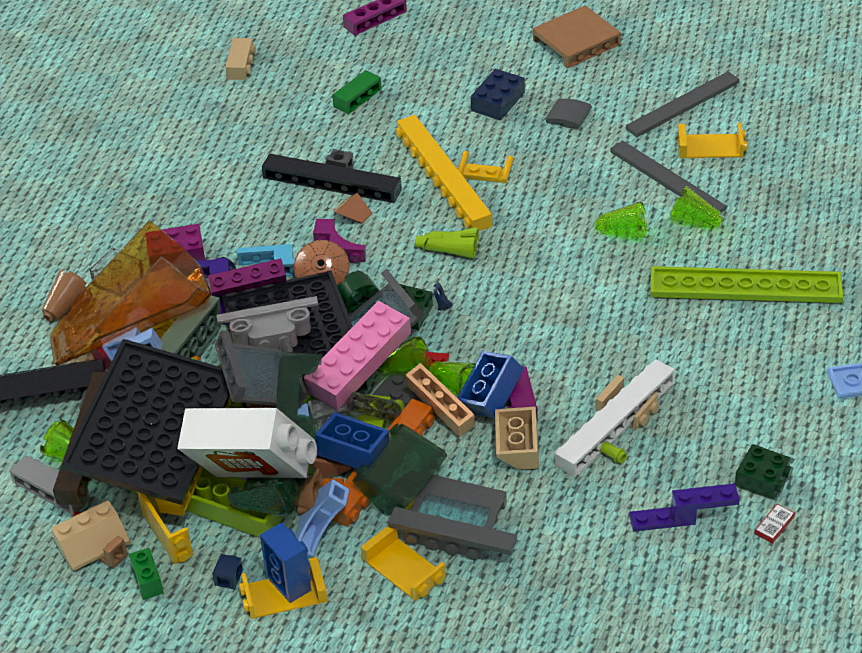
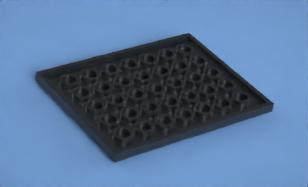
M332 271L221 295L226 313L317 296L318 305L307 307L310 313L311 331L306 335L297 336L298 344L292 347L302 378L353 327ZM240 352L251 389H259L287 381L278 356Z
M123 339L65 455L61 469L183 505L200 466L178 450L185 409L225 408L230 393L222 367Z

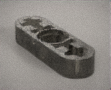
M358 392L351 393L346 400V406L350 411L384 420L394 421L402 412L400 405L395 401ZM370 404L375 405L378 410L374 409Z

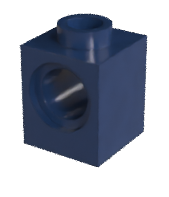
M220 555L212 572L214 586L235 590L243 572L241 557Z

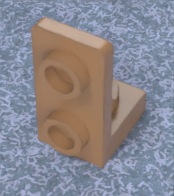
M117 536L110 541L103 549L105 556L99 558V560L114 569L128 556L124 539Z

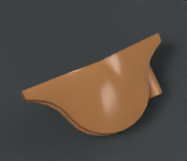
M321 468L295 485L292 491V498L298 507V514H304L314 507L318 490L322 487Z

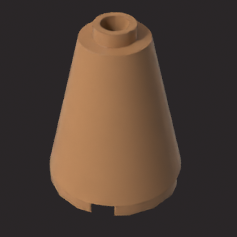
M61 269L58 272L43 305V317L50 322L59 320L90 294V287L88 290L85 287L87 283L72 271L65 273V269Z

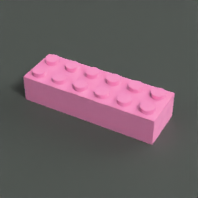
M378 301L304 376L307 393L332 408L339 410L411 334L410 318Z

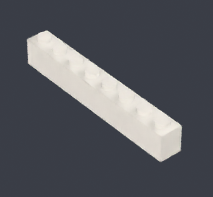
M657 359L650 365H647L638 376L633 378L631 383L622 388L617 396L610 399L603 409L597 411L588 423L583 424L582 428L575 435L573 434L562 447L556 450V466L576 477L601 454L600 449L604 442L608 441L611 444L633 423L634 415L654 393H658L659 399L675 384V369Z

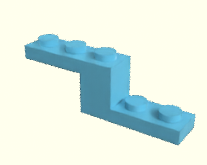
M292 244L237 248L239 265L259 264L281 258L286 277L295 276V259ZM320 261L317 265L321 267L324 265V262Z

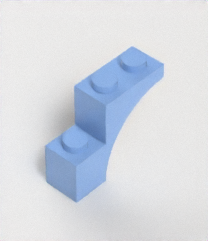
M135 327L104 343L102 346L112 361L123 339L161 350L163 343L153 328L141 333L138 327Z
M333 479L318 490L314 507L301 515L295 536L299 542L302 541L307 546V559L314 556L317 544L326 527L335 515L346 506L350 489Z

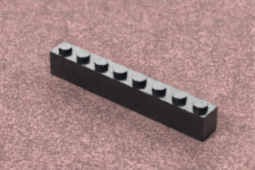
M270 153L261 166L263 179L347 195L358 193L360 197L395 203L402 191L400 177Z

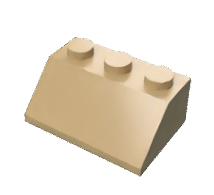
M536 407L495 409L496 457L518 470L539 468Z
M109 500L51 527L56 545L72 571L105 556L103 549L117 536L124 539L125 545L130 544L122 522Z

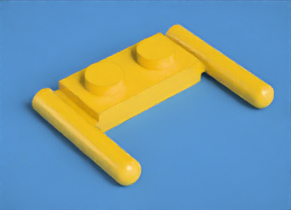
M463 151L457 169L465 179L507 183L514 160L513 156L507 157L504 169H502V167L469 164L467 163L469 152Z

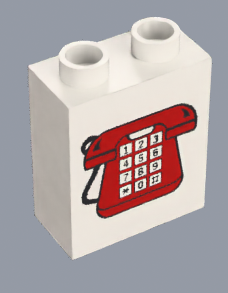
M277 408L185 409L178 450L216 477L306 478L308 465L314 463L316 459L317 446L315 440Z

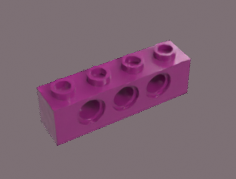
M406 0L372 1L344 14V28L356 36L407 12Z
M281 258L208 276L212 296L219 297L220 300H222L221 295L287 281Z

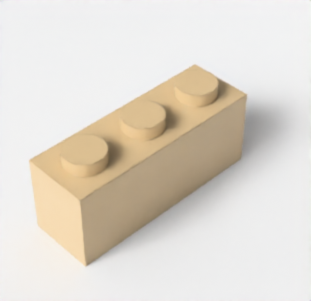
M252 38L232 39L225 67L227 80H247L248 74H251L250 64H253V55L256 54V45H253Z

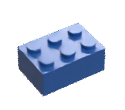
M482 351L457 398L473 414L495 419V409H503L524 368L511 355Z
M334 412L315 434L317 455L370 473L389 450V430Z
M282 522L260 534L265 573L269 581L289 603L310 592V581H312V578L309 574L308 567H310V563L307 559L308 549L305 543L299 542L291 528L287 529Z

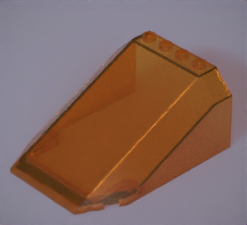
M148 220L74 299L70 305L72 309L66 316L61 317L58 324L49 334L54 364L58 366L100 349L104 343L135 327H138L141 332L195 310L202 304H206L212 293L202 267L186 249L151 220Z

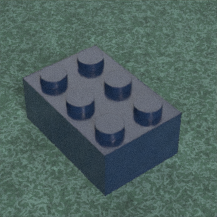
M494 69L470 96L471 111L501 121L525 93V78Z

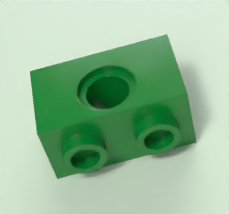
M150 548L130 553L129 558L142 599L145 600L164 594L161 578Z

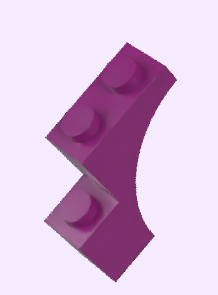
M316 219L313 231L314 241H332L345 251L349 262H366L365 245L355 244L342 238L335 230L334 219Z

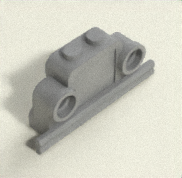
M317 296L218 314L217 321L218 324L230 322V331L234 344L279 349L283 338L288 337L290 346L295 347L298 344L297 336L306 335L311 331L310 313L307 307L317 306L318 300Z

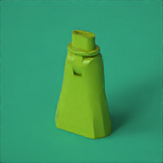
M475 227L450 232L430 231L425 233L424 236H416L415 247L475 259V252H477L479 242V230Z

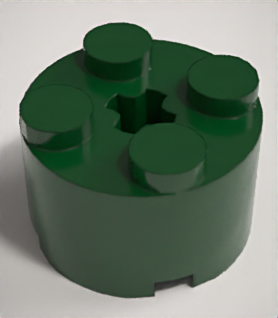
M362 271L349 273L344 277L346 280L342 284L339 282L337 285L344 305L350 314L379 291L371 278Z

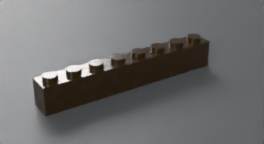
M93 372L66 453L106 372ZM60 467L53 488L57 505H82L83 499L88 493V483L92 481V478L62 470Z

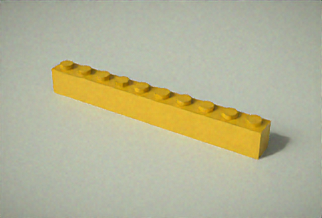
M412 115L397 120V128L395 129L397 137L402 138L405 148L408 147L410 149L412 157L417 158L419 166L425 169L427 177L432 178L434 186L440 189L442 197L447 198L451 208L454 207L457 217L463 219L464 226L467 229L477 227L479 231L493 227L492 213L417 116Z

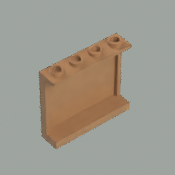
M584 5L534 27L533 41L542 40L564 58V66L570 68L621 45V32Z

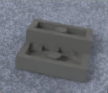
M557 99L545 120L550 124L563 123V126L566 128L580 127L592 106L580 100Z

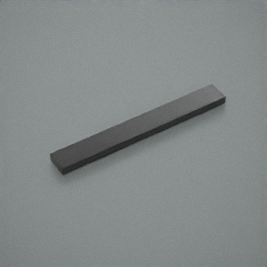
M727 71L627 124L626 130L635 137H639L739 84L740 79Z
M622 140L610 148L612 154L714 218L726 210L725 204Z

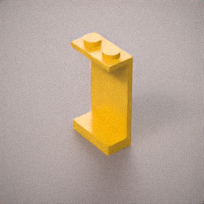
M738 123L737 134L686 135L685 124H678L679 157H743L744 151H747V141H744L746 137L745 130H742V124Z
M137 492L142 515L172 562L176 564L187 561L193 556L187 527L171 534L159 517V514L162 512L159 511L155 497Z
M387 526L360 547L362 560L414 601L420 597H425L436 584L440 585L445 580V563L441 562L436 567L398 539L397 529Z
M318 557L309 558V574L312 578V581H310L311 591L291 603L285 599L269 579L248 583L246 573H242V583H239L241 596L246 595V599L243 600L245 613L249 612L251 619L328 602Z

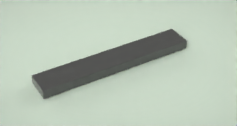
M399 507L394 508L388 521V527L507 555H511L517 541V534Z

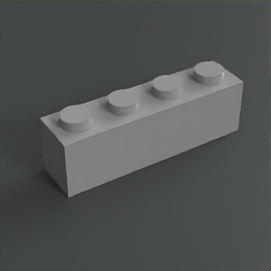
M26 455L10 470L14 484L73 516L75 512H79L90 501L88 489L87 496L84 497L82 505H57L53 488L59 472L53 467L42 464L38 459H33Z

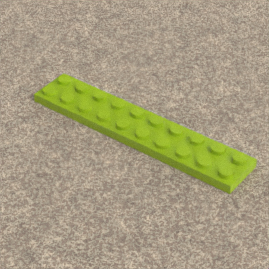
M651 266L650 297L843 303L841 272Z

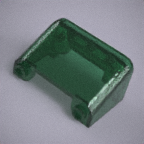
M287 352L279 360L275 408L280 410L312 438H315L316 427H313V421L309 416L298 414L301 374L310 375L315 372L318 365L322 363V355Z
M397 423L389 430L390 441L371 464L367 466L365 464L361 465L355 473L357 475L352 480L385 516L392 514L395 507L406 508L447 457L446 452L405 424L399 425Z
M248 477L242 490L238 486L231 487L228 493V500L236 508L277 516L292 515L306 478Z

